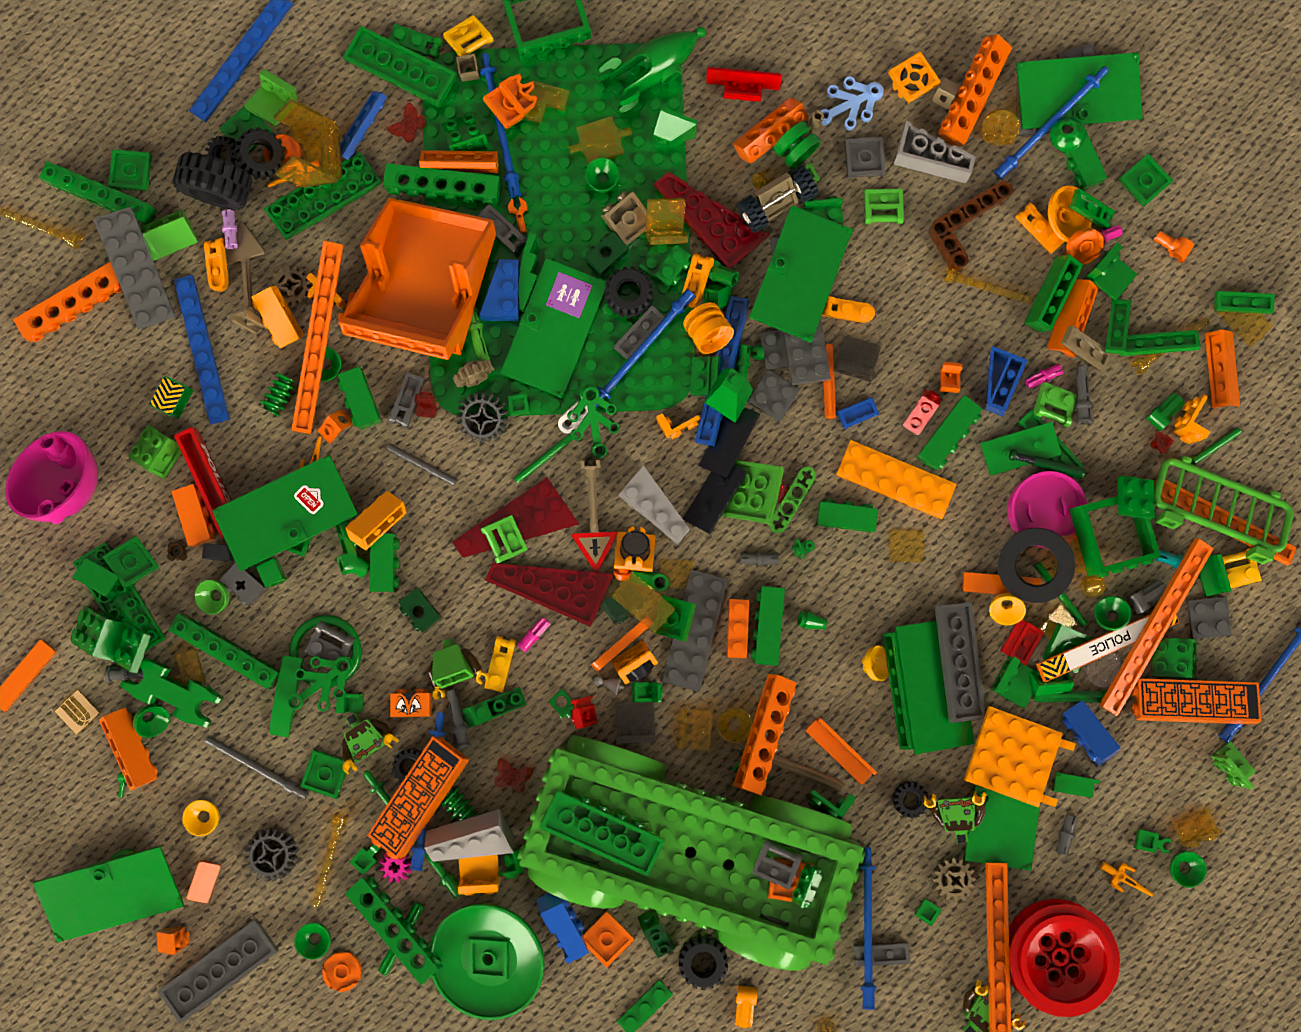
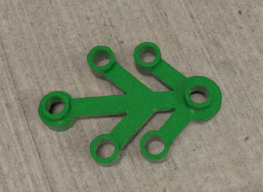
M587 384L581 388V399L574 410L568 412L567 418L571 422H577L580 418L579 414L586 405L588 413L577 429L571 431L570 436L575 441L581 440L584 431L590 424L593 439L591 453L596 458H603L607 454V447L601 443L598 422L607 427V430L613 434L617 433L620 427L618 423L611 422L597 412L595 403L603 407L604 411L609 415L615 414L617 408L614 404L608 403L599 397V391L594 385ZM588 390H591L592 395L590 397L586 396V392ZM609 406H613L612 412H608L607 408ZM572 413H576L575 419L570 418ZM615 424L616 429L611 431V425ZM578 431L579 437L574 438V433ZM598 446L601 447L600 453L595 452V448Z
M318 656L310 660L313 668H320L322 666L333 668L327 674L310 672L302 668L297 669L294 673L297 680L311 679L317 681L302 693L290 695L287 699V706L292 710L301 709L304 701L322 688L317 707L320 711H328L331 706L328 701L331 681L337 675V688L333 691V695L336 699L345 698L346 675L350 674L354 667L352 659L348 656H340L335 661L322 659ZM315 659L320 660V664L318 666L314 665ZM343 662L347 663L346 669L341 668ZM299 671L304 672V676L302 678L298 677ZM338 690L343 691V695L341 697L337 696ZM298 698L300 701L299 705L295 706L293 703L294 699ZM322 702L327 703V707L325 709L321 708Z

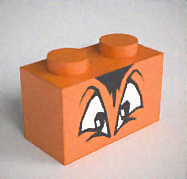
M396 689V693L390 694V717L432 716V692H427V689H415V693H408V689Z

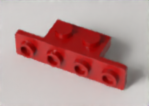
M708 67L706 84L724 85L723 99L761 102L762 89L780 90L782 74Z

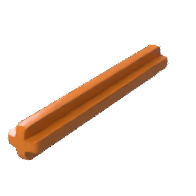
M825 344L831 379L830 381H823L825 418L833 419L836 418L833 345Z

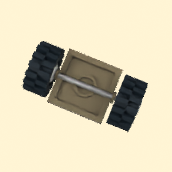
M800 164L755 192L756 198L750 195L737 205L746 225H748L752 232L756 233L768 226L769 221L789 210L791 205H797L798 199L796 195H798L802 202H806L818 195V187L815 185L816 182L813 180V176L809 174V170H806V167Z

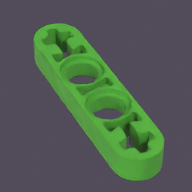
M804 467L797 474L773 516V521L776 522L781 517L777 516L778 512L789 519L787 521L783 519L781 522L783 528H778L777 530L774 528L775 524L772 521V525H769L772 532L781 533L787 528L815 480L816 473L811 467ZM810 471L812 478L805 481L804 484L808 485L805 488L802 484L797 483V480L801 482L804 478L802 472ZM794 487L802 489L801 497L793 496L792 489ZM785 503H790L793 507V511L790 514H786L782 510V506Z

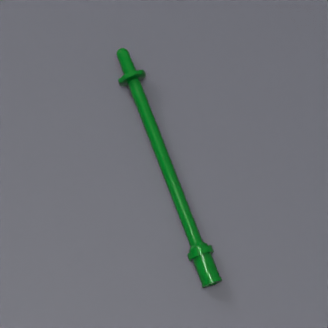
M366 770L364 777L373 787L369 792L372 794L376 791L387 806L391 798L382 787L385 782L382 781L379 784L373 774ZM425 853L424 856L441 877L440 884L445 886L453 898L456 899L461 894H458L459 884L454 879V874L446 872L439 861L432 862L428 853Z

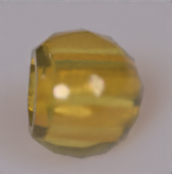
M1086 575L1081 582V590L1088 597H1099L1106 589L1104 579L1102 577L1098 578V575Z

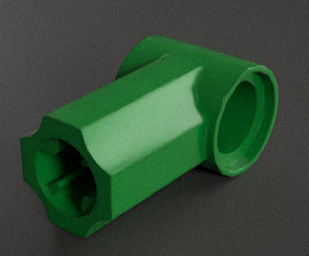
M714 260L708 280L711 281L710 283L717 282L732 288L739 281V273Z
M1172 393L1160 406L1152 410L1153 413L1145 418L1158 431H1161L1185 405L1184 400L1179 395Z
M633 570L631 576L632 583L649 587L656 591H665L671 585V580L666 574L654 571ZM659 577L665 579V585L662 588L658 587L656 583Z

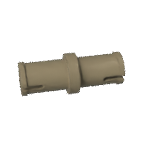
M816 110V113L814 111L812 117L807 122V125L811 128L809 135H817L818 131L822 128L824 113L820 110Z

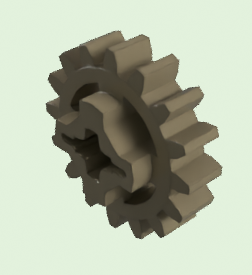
M286 266V271L280 268L281 274H274L276 281L271 280V283L277 285L281 293L288 294L289 298L284 297L289 307L292 304L297 308V303L304 305L303 300H309L305 294L310 289L309 287L313 286L306 279L308 274L305 275L306 272L303 269L299 271L297 266H294L293 270ZM294 275L299 276L302 279V281L300 279L296 280ZM293 283L295 286H292V290H290L289 287Z
M480 360L471 361L459 369L458 374L454 375L453 380L457 387L465 385L467 387L476 386L488 378V374L493 372L494 367L490 360L482 362Z
M954 857L950 858V862L944 858L943 865L937 863L939 870H933L936 877H933L932 881L937 883L934 885V888L939 890L938 894L940 896L945 894V899L950 900L951 897L955 902H957L958 897L964 900L965 893L971 895L969 888H975L971 884L972 881L976 880L974 876H971L974 870L972 868L968 869L969 864L967 862L963 864L961 858H958L957 862ZM953 866H957V867H958V868H956L955 870H949V869H948L949 867H953ZM944 874L945 881L942 883V875ZM948 874L956 877L957 881L960 884L958 885L957 883L953 882ZM953 889H960L959 891H956V892H950V891H952Z

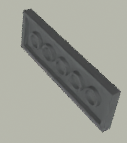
M125 208L94 218V223L138 330L175 318V313L133 208Z
M694 570L690 571L683 601L697 605L687 641L684 642L677 639L672 641L662 682L700 692L728 579Z
M972 602L935 606L949 723L983 719L986 712Z
M256 918L157 992L179 1024H181L279 950Z

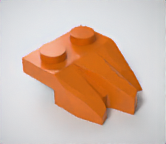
M520 74L502 81L499 87L483 98V101L506 130L522 120L535 106L537 101L536 96L529 95L535 88L533 81L521 84L522 77Z

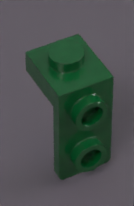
M655 909L638 916L641 929L658 958L675 949Z

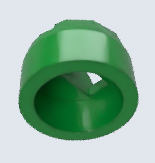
M763 345L753 346L751 352H755V354L751 355V357L755 360L764 359Z

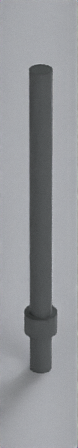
M210 736L206 738V744L284 788V791L290 794L294 793L304 800L309 795L308 792L296 786L297 783L291 780L287 781Z

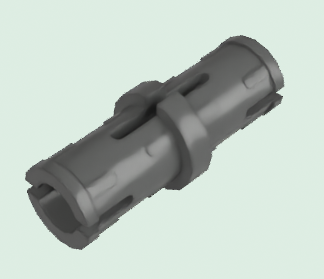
M757 551V553L740 552V558H748L740 559V565H779V559H771L778 558L779 553H762V551Z
M1066 814L1062 831H1059L1060 839L1055 852L1068 856L1072 839H1075L1073 834L1079 818Z

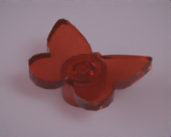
M408 102L404 110V119L389 126L387 131L394 136H402L405 142L411 143L415 139L417 130L423 129L426 126V119L423 116H418L415 107Z
M499 758L497 762V772L499 775L494 780L495 785L498 787L511 786L514 792L522 793L525 790L524 782L530 779L534 769L532 767L512 768L508 761L504 758Z

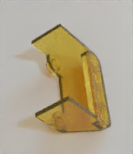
M291 99L274 115V119L290 126L292 138L303 144L304 160L292 156L276 171V175L304 188L336 183L342 177L340 130L338 125L330 118Z

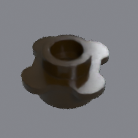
M170 542L167 546L168 559L170 561L175 559L186 560L185 549L187 544L185 542H180L179 544Z

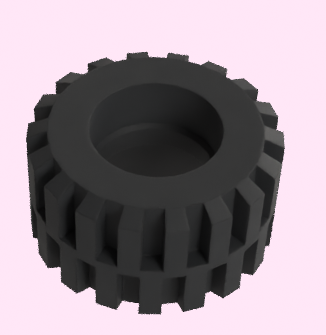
M257 127L256 130H253V128L249 129L248 132H244L239 137L235 145L234 158H236V165L247 171L255 180L259 178L266 180L267 177H273L279 171L285 159V148L281 146V139H277V135L274 132L273 134L269 133V129L266 128L264 131L261 130V127ZM255 144L264 146L270 153V161L264 164L253 161L248 153L249 147Z
M625 266L621 271L619 269L615 270V274L609 276L605 288V296L609 308H612L613 313H618L622 318L624 316H627V318L635 316L636 318L639 317L640 313L644 314L646 309L650 307L653 299L652 282L649 280V276L646 273L643 274L641 269L635 270L633 266H631V269H627V266ZM625 284H634L640 289L641 293L636 300L627 302L618 296L619 288Z
M699 934L696 938L692 936L688 942H684L683 948L679 951L678 963L683 979H686L688 985L692 984L693 988L701 987V990H706L705 987H709L712 989L714 984L719 985L721 979L726 977L728 957L723 944L718 942L717 938H710L707 934L705 936ZM708 952L714 956L715 964L709 971L699 972L693 968L691 961L697 953Z

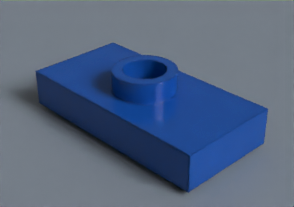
M872 397L836 412L843 429L879 415Z

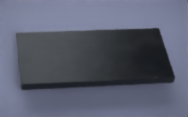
M744 407L736 423L723 416L715 447L708 446L698 466L728 478L760 413Z
M734 465L728 478L711 472L683 517V520L711 534L748 472Z

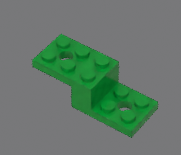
M84 606L78 614L76 628L71 633V643L92 657L114 661L129 672L137 673L151 635L128 621L107 617L91 607Z

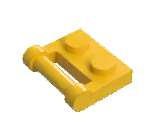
M474 15L443 33L444 39L458 56L469 55L486 43L490 44L494 41L489 31ZM477 36H482L480 39L476 40L464 49L462 48L463 45L473 40Z
M1253 547L1246 548L1242 552L1222 556L1224 565L1246 559L1247 551ZM1247 558L1249 564L1226 569L1230 587L1234 588L1262 581L1257 562Z

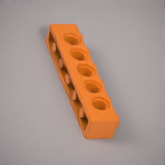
M999 34L985 36L982 40L980 49L974 57L973 63L966 73L953 103L949 107L945 120L941 124L938 135L952 146H965L1013 48Z
M111 262L14 318L13 321L23 338L30 342H38L44 338V334L60 329L61 324L74 321L77 318L76 315L81 312H89L93 309V305L98 302H106L113 293L123 292ZM109 280L108 285L103 287L104 282ZM92 290L91 296L87 297L88 291ZM76 300L75 305L71 307V302ZM59 309V314L54 317L55 311ZM42 319V324L38 326L39 320Z
M768 674L733 783L734 787L753 794L762 795L766 788L768 773L772 769V760L778 749L780 735L784 730L785 718L790 711L789 706L795 694L797 682L779 675ZM760 750H762L761 757H759ZM756 768V774L754 776L753 771Z

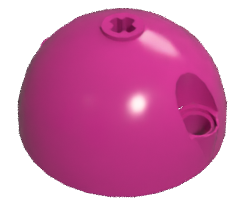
M52 432L38 438L22 451L9 471L5 487L8 505L16 514L29 520L52 522L54 524L61 523L65 517L75 515L84 508L93 496L98 483V468L95 457L88 445L71 432Z

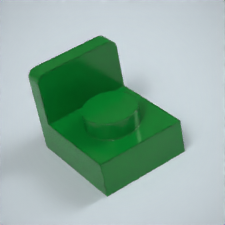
M514 848V853L505 854L504 862L507 869L498 871V876H503L508 880L517 878V874L524 873L523 866L519 865L521 860L517 859L520 849Z

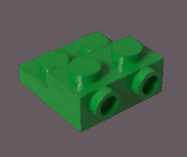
M660 236L639 265V269L670 289L673 285L676 286L679 283L682 271H687L690 267L691 254L678 245L674 246Z

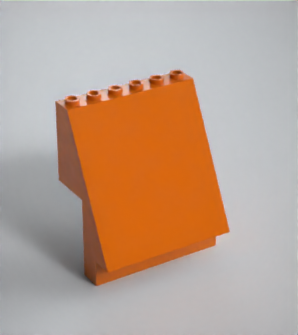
M388 198L360 244L368 274L339 321L343 335L449 360L452 353L461 355L496 236L494 220Z

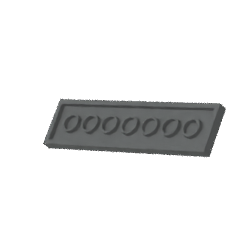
M779 238L770 239L772 255ZM821 318L812 343L784 332L792 385L830 381L831 377Z

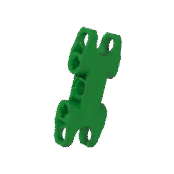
M145 657L142 658L139 667L143 671V680L140 683L125 679L119 685L134 698L147 704L153 705L156 699L159 698L176 707L172 715L177 719L205 728L209 727L212 721L201 713L200 705L202 701L207 700L219 704L224 698L209 685L201 681L190 679L188 684L184 685L168 677L171 667L157 660Z

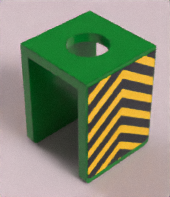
M164 376L149 405L179 419L193 393V389Z

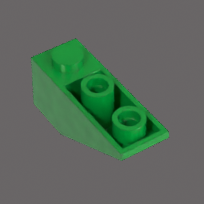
M518 687L461 711L468 728H471L527 704L521 688Z

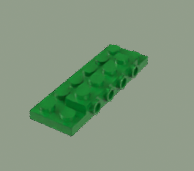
M556 790L539 828L644 876H649L664 845V838L643 828L644 824L635 819L633 822L625 820L627 816L616 811L615 814L608 812L609 808L605 805L598 803L595 806L591 804V800L583 795H580L578 798Z

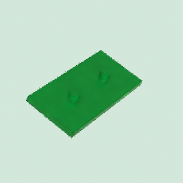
M1052 422L980 443L990 476L1030 464L1019 460H1009L1012 449L1017 450L1018 453L1045 459L1062 455Z

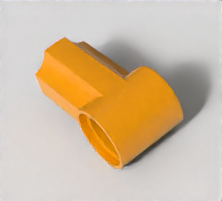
M737 985L735 1025L742 1028L752 1027L754 1005L756 1006L757 987Z

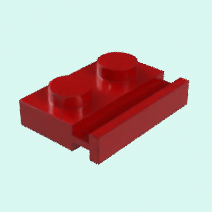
M1022 619L1013 626L1000 652L1007 656H1014L1021 660L1020 663L1027 665L1045 632Z
M593 695L571 701V704L574 703L575 708L572 710V722L576 729L598 723L595 706L591 704L590 700L593 698Z

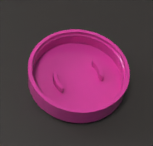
M1045 471L1025 477L1014 487L1008 500L1007 514L1015 534L1030 528H1044L1059 534L1067 543H1070L1077 536L1069 509L1088 503L1082 488L1071 477L1059 472ZM1035 545V547L1046 548L1040 545Z

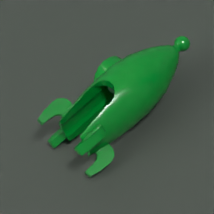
M700 26L695 32L677 31L662 34L638 47L622 61L615 56H611L597 67L599 81L609 76L613 80L636 66H643L649 71V73L623 90L624 95L618 100L621 105L618 107L619 112L623 113L634 108L639 102L641 92L658 83L666 85L676 79L683 72L682 65L693 51L697 38H703L706 35V30Z

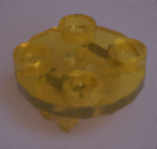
M1007 109L994 110L982 122L981 132L986 142L995 146L1010 145L1019 133L1020 122L1013 111Z

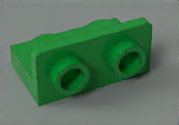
M830 196L824 200L811 198L804 203L803 210L840 225L844 223L842 198H837V196Z

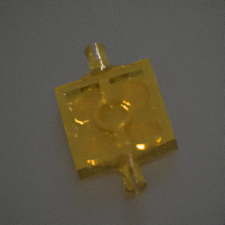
M611 116L577 127L579 143L568 147L571 154L582 151L589 164L596 158L604 157L609 159L624 154L621 138L632 135L630 127L618 130Z

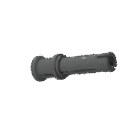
M1088 366L1075 367L1077 403L1075 408L1078 413L1076 424L1094 423L1091 414L1093 403L1089 397Z
M107 665L105 668L106 682H112V680L143 679L141 668L138 669L137 673L129 672L123 667H112V665Z
M458 689L446 691L453 728L450 731L454 736V747L456 749L469 747L471 743H468L466 732L468 727L464 725Z

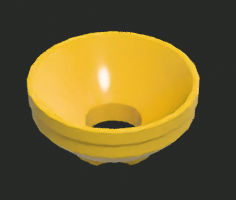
M1003 593L993 598L990 603L989 613L995 622L1002 625H1013L1024 618L1026 607L1023 600L1011 593ZM1004 600L1013 602L1009 607H1005L1001 603Z
M879 645L870 647L862 659L863 670L872 680L884 681L889 676L885 648Z
M197 800L190 803L185 808L182 816L185 829L195 836H205L211 833L217 827L220 819L217 807L207 800ZM201 811L209 813L210 818L207 822L199 820V813Z

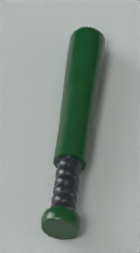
M1012 449L1009 455V460L1011 461L1019 460L1030 463L1032 466L1063 473L1070 477L1083 479L1086 475V470L1082 467L1038 456H1028L1018 453L1015 449Z

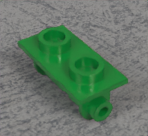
M799 539L793 542L794 546H792L795 557L799 556L801 560L805 558L806 553L814 550L815 543L812 540L800 543Z
M808 863L805 864L804 869L801 871L799 882L793 891L792 901L800 908H808L812 904L816 891L811 889V886L818 887L823 876L822 869L818 867L813 868Z

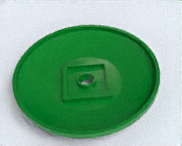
M477 903L461 907L441 922L432 937L429 949L439 955L443 967L432 977L433 982L443 998L465 1015L482 1020H500L511 1017L526 1008L541 987L545 962L540 941L533 929L522 917L505 907L488 903ZM490 954L493 957V962L486 961L484 955Z

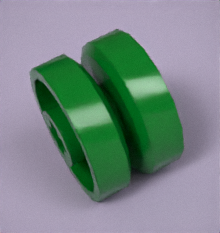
M805 121L797 123L788 130L773 148V151L780 158L785 157L784 163L790 170L808 159L822 142L816 134L809 135L811 128Z

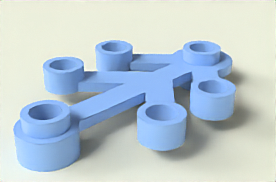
M846 77L843 83L844 88L863 92L858 96L841 91L836 85H830L827 90L828 97H836L846 102L830 110H820L828 115V118L822 120V125H828L832 117L851 108L844 127L847 130H853L856 126L855 119L860 104L866 100L868 101L865 110L862 111L861 120L869 122L873 116L872 110L875 101L880 100L884 93V89L879 83L872 82L865 85L855 82L853 77ZM851 81L852 85L849 86L846 84V82ZM834 89L836 93L832 94L829 90ZM876 89L878 93H873L871 90ZM865 113H868V114L870 115V117H869V118H865V117H864V114H865ZM851 121L853 126H848L847 122Z

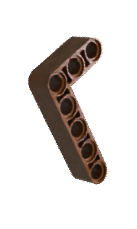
M1001 181L932 223L929 228V236L951 270L959 272L969 262V257L954 231L1005 202L1013 192L1010 182ZM999 189H1003L1006 195L1000 194ZM983 198L988 199L990 201V204H985L983 202ZM967 208H972L974 214L968 213ZM950 217H955L958 223H953ZM934 227H940L942 229V233L936 232ZM944 243H950L952 245V249L946 248ZM954 258H959L962 261V265L956 264Z

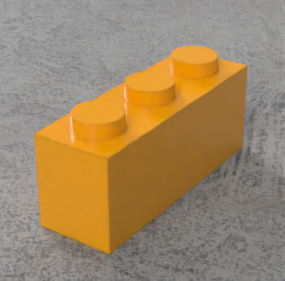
M277 285L271 286L251 297L253 307L256 311L260 312L264 326L270 330L271 338L279 348L285 347L305 336Z
M388 491L383 493L374 503L364 509L355 520L348 524L346 531L349 539L366 551L407 513L404 502Z

